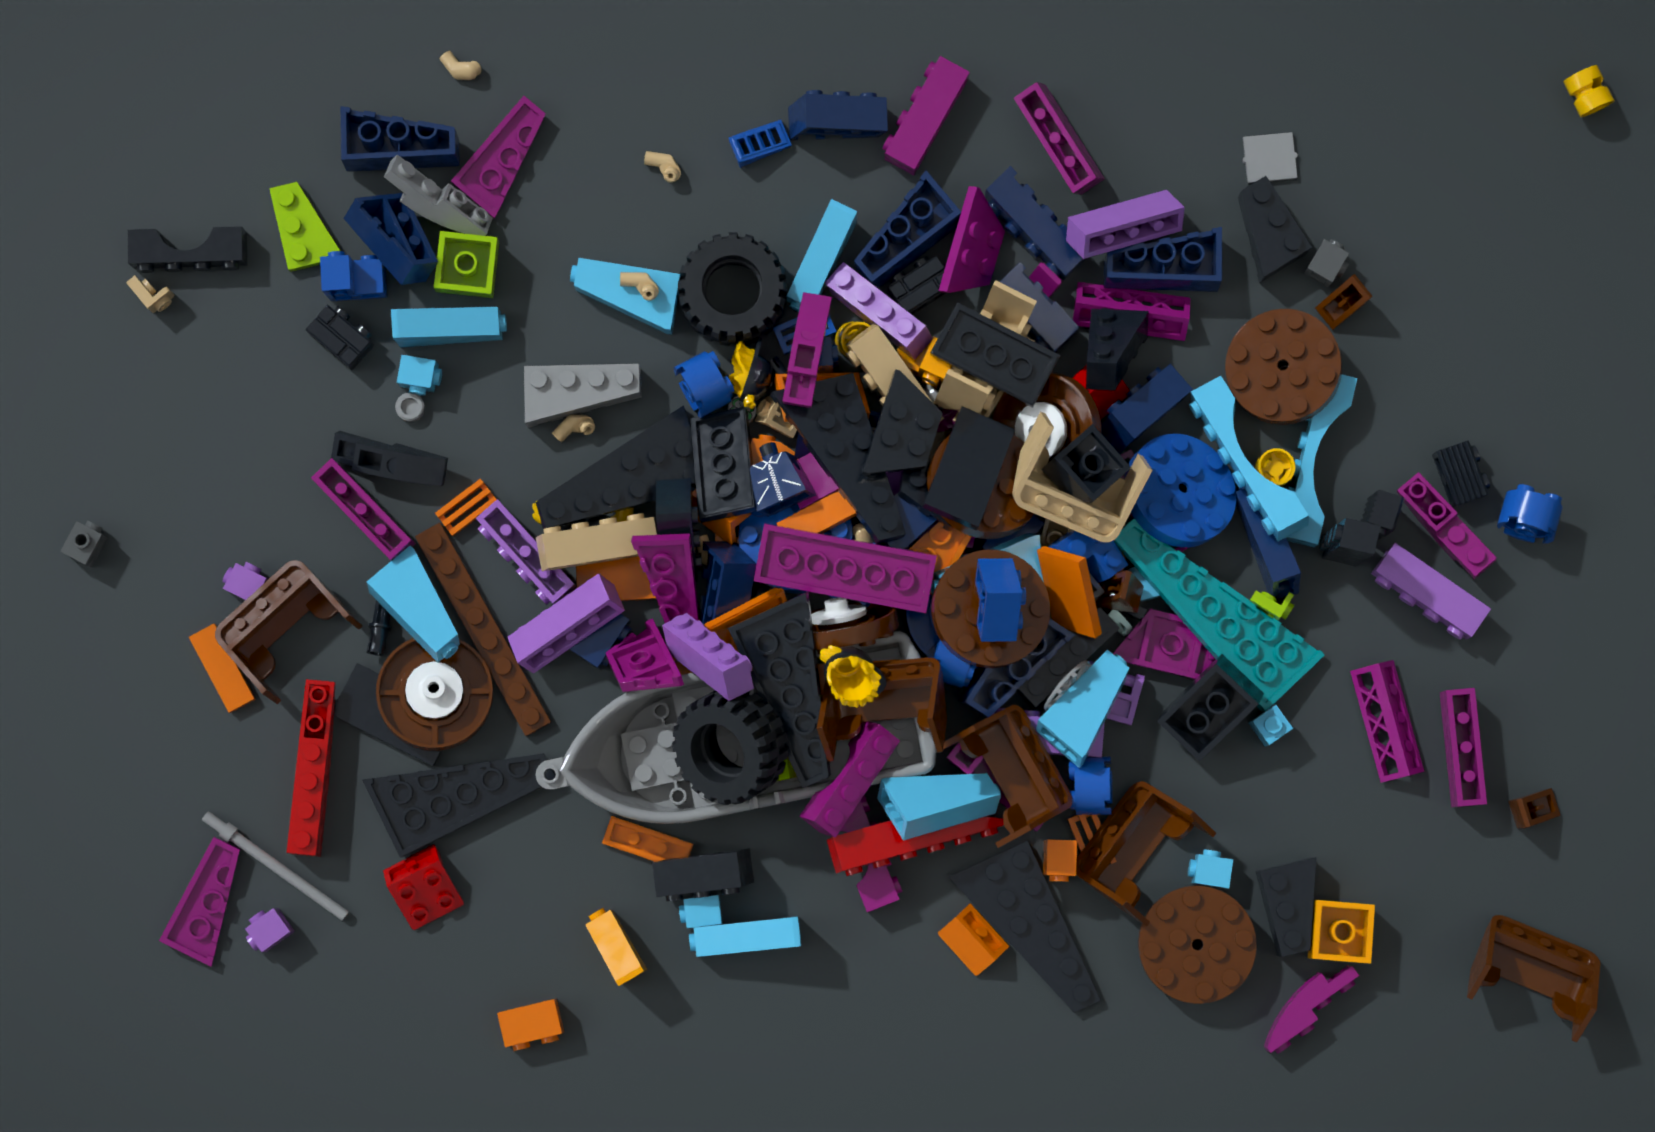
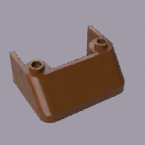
M297 560L289 561L226 617L217 626L215 631V639L257 689L276 704H279L282 700L264 681L272 674L276 665L275 658L268 648L309 610L321 620L331 619L340 612L358 630L363 627L339 598L304 563Z
M928 657L873 662L886 675L887 684L879 696L874 697L872 703L867 702L864 707L860 705L858 708L849 707L848 705L843 706L840 699L836 700L834 694L831 693V686H829L825 679L817 731L828 762L834 761L837 740L854 738L860 733L862 722L917 717L919 728L924 732H931L936 751L943 752L947 713L943 673L937 659Z
M1011 705L944 742L943 749L959 741L962 751L969 757L976 759L983 756L1011 807L1004 811L1003 823L1010 832V835L995 843L998 848L1071 807V793L1028 716L1021 707Z
M1140 781L1128 789L1113 809L1112 815L1107 817L1077 857L1076 875L1118 908L1145 926H1148L1150 921L1134 908L1141 892L1140 888L1132 882L1133 878L1165 835L1173 840H1180L1186 837L1194 826L1211 837H1214L1216 832L1194 811L1150 784ZM1115 857L1117 862L1111 864L1110 862Z
M1495 915L1486 928L1472 964L1467 998L1473 999L1480 986H1495L1500 977L1551 997L1555 1013L1560 1018L1573 1022L1571 1040L1578 1042L1597 1011L1600 960L1593 952L1506 916Z

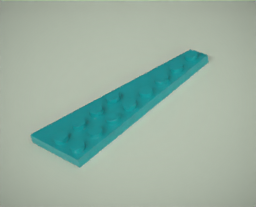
M1135 519L1130 520L1114 540L1119 550L1212 656L1217 659L1223 654L1264 693L1260 703L1257 705L1261 712L1267 711L1324 656L1321 650H1316L1306 643L1304 638L1298 634L1295 635L1282 626L1280 621L1269 617L1258 609L1257 605L1253 604L1226 583L1217 580L1202 566L1199 567L1190 561L1181 551H1176L1168 544L1153 538Z

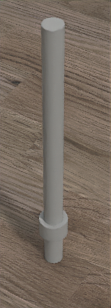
M209 811L204 815L202 821L219 832V837L227 843L233 842L341 921L346 918L349 911L238 832L239 829L230 822L226 824Z

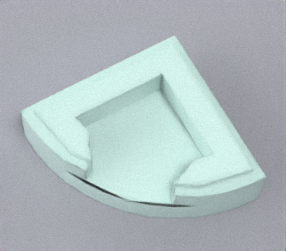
M1112 610L1108 614L1120 627L1117 631L1123 637H1127L1133 630L1129 622L1117 610Z

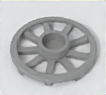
M1082 661L1061 679L1044 705L1045 711L1092 666L1089 661Z

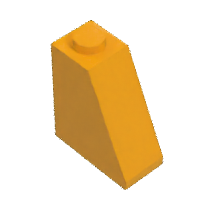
M602 908L588 916L591 921L585 925L618 986L623 985L647 970L613 910L606 912Z

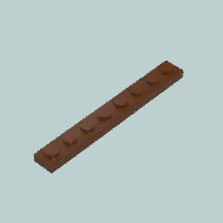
M439 522L416 535L417 542L485 661L525 736L527 737L552 723L521 666L517 663L511 648L442 524Z

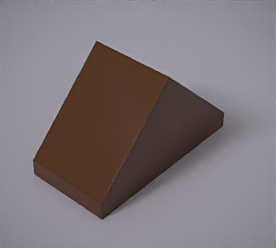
M1354 274L1317 305L1315 309L1333 330L1363 307L1373 296Z
M1126 570L1100 582V586L1105 592L1095 602L1096 607L1138 613L1144 585L1132 572Z
M1552 788L1508 801L1517 829L1531 827L1561 816Z

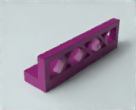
M1078 282L1072 320L1078 326L1090 327L1091 308L1149 311L1148 336L1185 341L1190 319L1191 298L1133 289L1104 288V285ZM1083 293L1094 294V295L1097 296V297H1096V298L1083 297L1082 294H1083ZM1112 298H1122L1125 301L1118 302L1113 300ZM1141 302H1150L1153 306H1146ZM1169 306L1183 307V311L1171 309Z
M1394 660L1350 671L1380 782L1424 772ZM1371 672L1374 681L1371 691L1364 687L1361 674ZM1373 700L1380 704L1382 712L1379 718L1371 713L1370 706ZM1381 728L1388 732L1389 741L1386 746L1380 743L1378 739V733ZM1388 756L1396 761L1397 773L1388 775L1385 764Z

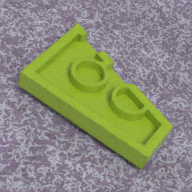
M298 182L269 188L287 267L290 272L320 265V257L328 256V252L340 251Z

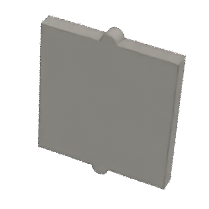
M1292 132L1242 138L1244 148L1242 162L1246 166L1247 184L1254 183L1264 176H1267L1270 182L1297 179L1295 159L1298 154L1294 151Z

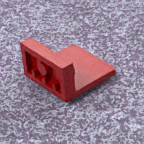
M435 844L383 870L387 888L412 930H416L464 904L462 897L443 866L440 852Z

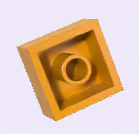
M1314 900L1311 949L1308 950L1307 958L1371 964L1375 905Z

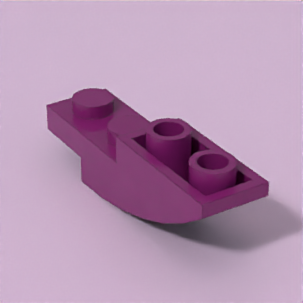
M803 292L787 370L783 404L812 408L832 297Z
M1419 472L1397 490L1399 496L1404 497V503L1454 562L1457 560L1474 579L1496 562L1497 557L1458 518V513Z
M1347 965L1328 980H1326L1322 973L1318 972L1307 980L1290 997L1275 1018L1264 1044L1266 1051L1272 1053L1275 1050L1278 1054L1291 1045L1289 1040L1295 1035L1299 1034L1302 1037L1315 1028L1313 1023L1318 1018L1312 1009L1314 1007L1317 1010L1322 1009L1332 1001L1331 995L1338 990L1342 994L1356 984L1354 979L1359 975L1353 966Z

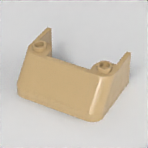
M995 280L980 314L1027 337L1032 327L1027 322L1037 301ZM952 366L951 370L948 369L934 404L943 409L957 411L963 406L974 412L981 413L982 409L989 410L996 395L991 393L994 387Z
M1040 411L1020 451L1012 491L1015 502L1019 507L1100 542L1115 540L1119 536L1152 472V468L1142 455L1137 454L1125 479L1120 477L1092 503L1060 491L1041 470L1049 461V452L1045 444L1054 426L1046 413Z

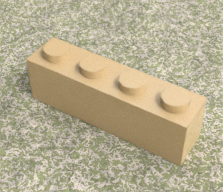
M872 324L845 344L849 350L846 353L849 360L855 367L860 365L866 373L863 376L866 384L872 391L877 389L883 397L879 400L882 406L893 372L896 369L900 370L931 401L878 325Z
M644 513L627 516V521L617 522L616 518L599 520L600 525L589 527V522L572 524L571 530L561 531V526L543 529L544 534L536 537L541 570L543 572L638 557L639 555L631 543L632 536L657 535L654 517L645 518Z

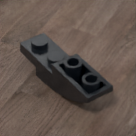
M343 431L335 433L331 458L335 461L350 465L352 470L398 481L435 486L444 485L448 458L398 443L389 445Z

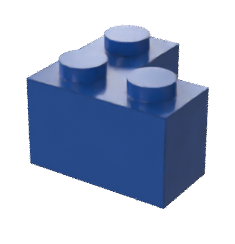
M343 251L328 252V256L320 257L321 288L330 301L387 298L386 267L375 255L361 256V260H352Z
M1072 529L1047 546L1085 557L1089 573L1097 583L1111 578L1128 565L1114 540L1111 542H1100Z
M1013 558L978 559L975 585L979 596L977 628L981 642L1016 641L1018 629L1023 627V615L1020 611L1021 605L1026 604L1025 587H1021V572L1016 570Z

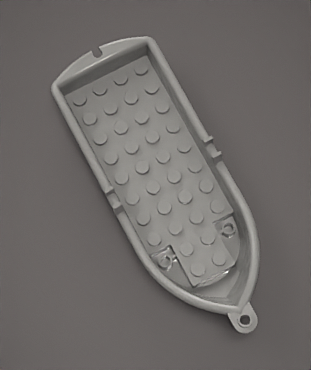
M894 631V635L888 638L875 639L876 643L874 645L860 647L858 644L845 646L855 647L864 651L872 661L921 658L909 636L900 631ZM816 650L817 664L824 663L819 658L821 654H818ZM694 673L681 675L684 682L682 686L628 691L614 699L582 728L564 757L546 760L538 766L536 780L540 786L549 790L570 786L595 805L622 817L649 823H686L813 797L815 792L829 786L842 772L849 758L850 748L848 743L851 739L837 740L834 761H830L831 775L826 779L802 788L797 777L781 780L741 804L734 805L731 803L723 805L717 803V800L712 802L704 798L702 792L696 793L691 788L693 785L689 780L686 782L681 776L683 771L675 763L677 755L676 752H673L672 742L676 740L673 737L674 726L678 724L677 719L681 712L685 711L686 707L714 691L712 687ZM753 683L754 689L750 690L749 695H752V694H754V693H758L757 690H756V688H755L754 683ZM917 717L869 721L880 724L900 740L871 785L880 784L883 778L924 775L934 768L937 751L931 732H924L919 728ZM717 724L716 736L721 751L732 763L743 767L744 753L739 740L729 729ZM550 769H553L556 773L553 780L546 778V772Z

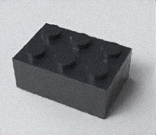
M1221 654L1162 712L1157 722L1200 762L1260 703L1264 693L1231 661Z

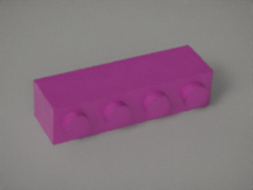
M939 56L936 63L930 62L924 73V77L927 78L924 85L916 87L910 98V101L913 102L909 111L903 110L896 123L899 126L895 136L890 134L882 149L886 151L884 160L913 176L915 175L969 79V71L942 56Z
M1036 82L1014 97L1015 102L1073 194L1082 195L1105 179L1046 84Z
M333 458L311 477L391 561L410 545L413 547L416 544Z
M1475 688L1439 692L1451 807L1487 804Z

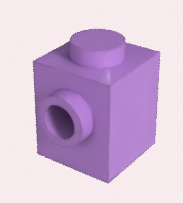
M248 562L245 563L244 567L235 563L234 567H229L224 575L223 583L225 585L223 589L246 600L268 579L259 575L262 569Z
M273 908L267 913L263 910L249 919L251 925L245 928L249 934L246 936L248 943L255 951L259 949L261 952L269 951L295 932L279 908Z

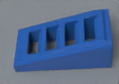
M781 120L728 138L739 167L792 147ZM775 129L781 139V143L776 144L771 132ZM765 133L771 145L769 147H765L761 137ZM756 138L760 150L755 151L751 139ZM741 143H746L749 154H744Z

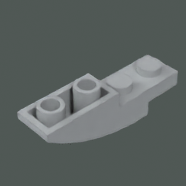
M396 155L390 161L384 178L403 192L400 202L426 219L454 231L481 236L487 234L493 217L485 209L468 199L462 191L457 190L449 183L443 189L439 188L433 180L425 177L410 162L405 161L399 155Z

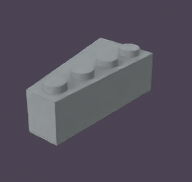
M639 364L524 366L525 424L528 428L548 421L563 419V417L571 414H582L600 407H607L642 397L641 367Z

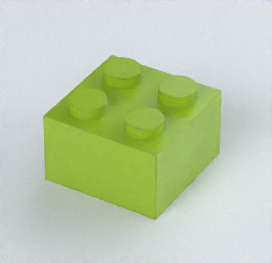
M440 231L437 254L438 263L436 265L434 281L435 291L493 298L499 250L498 238Z

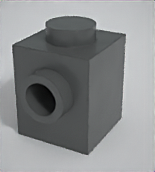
M1324 239L1303 274L1329 287L1336 276L1341 278L1346 271L1349 263L1345 260L1349 253L1344 250L1345 247L1341 243L1332 239L1330 241Z
M88 520L85 525L76 521L60 552L92 568L108 537L101 534L102 527Z

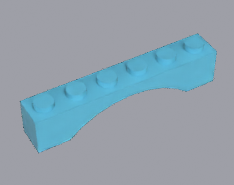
M1342 375L1338 390L1330 403L1317 415L1305 420L1308 421L1306 432H1301L1298 441V448L1302 449L1300 459L1294 460L1293 487H1288V490L1295 492L1309 515L1308 526L1286 537L1289 542L1315 547L1319 543L1325 516L1319 506L1314 489L1313 470L1315 455L1328 427L1351 406L1357 378Z
M1219 376L1191 391L1189 407L1196 419L1201 418L1205 426L1203 429L1206 436L1211 442L1215 440L1219 446L1218 454L1225 465L1230 464L1234 470L1232 476L1239 488L1244 487L1249 494L1247 501L1254 512L1258 510L1262 515L1263 519L1261 522L1268 535L1273 534L1277 541H1280L1308 526L1309 515L1295 492L1282 488L1266 479L1253 468L1244 456L1237 442L1233 424L1235 397L1223 378Z

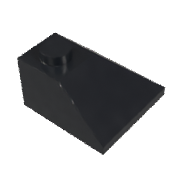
M1092 424L1041 470L1060 491L1092 503L1131 467Z

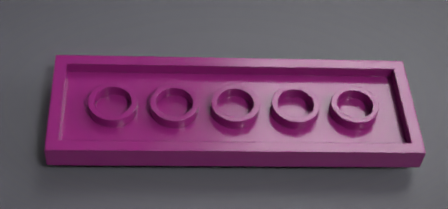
M764 523L754 581L926 613L937 555Z

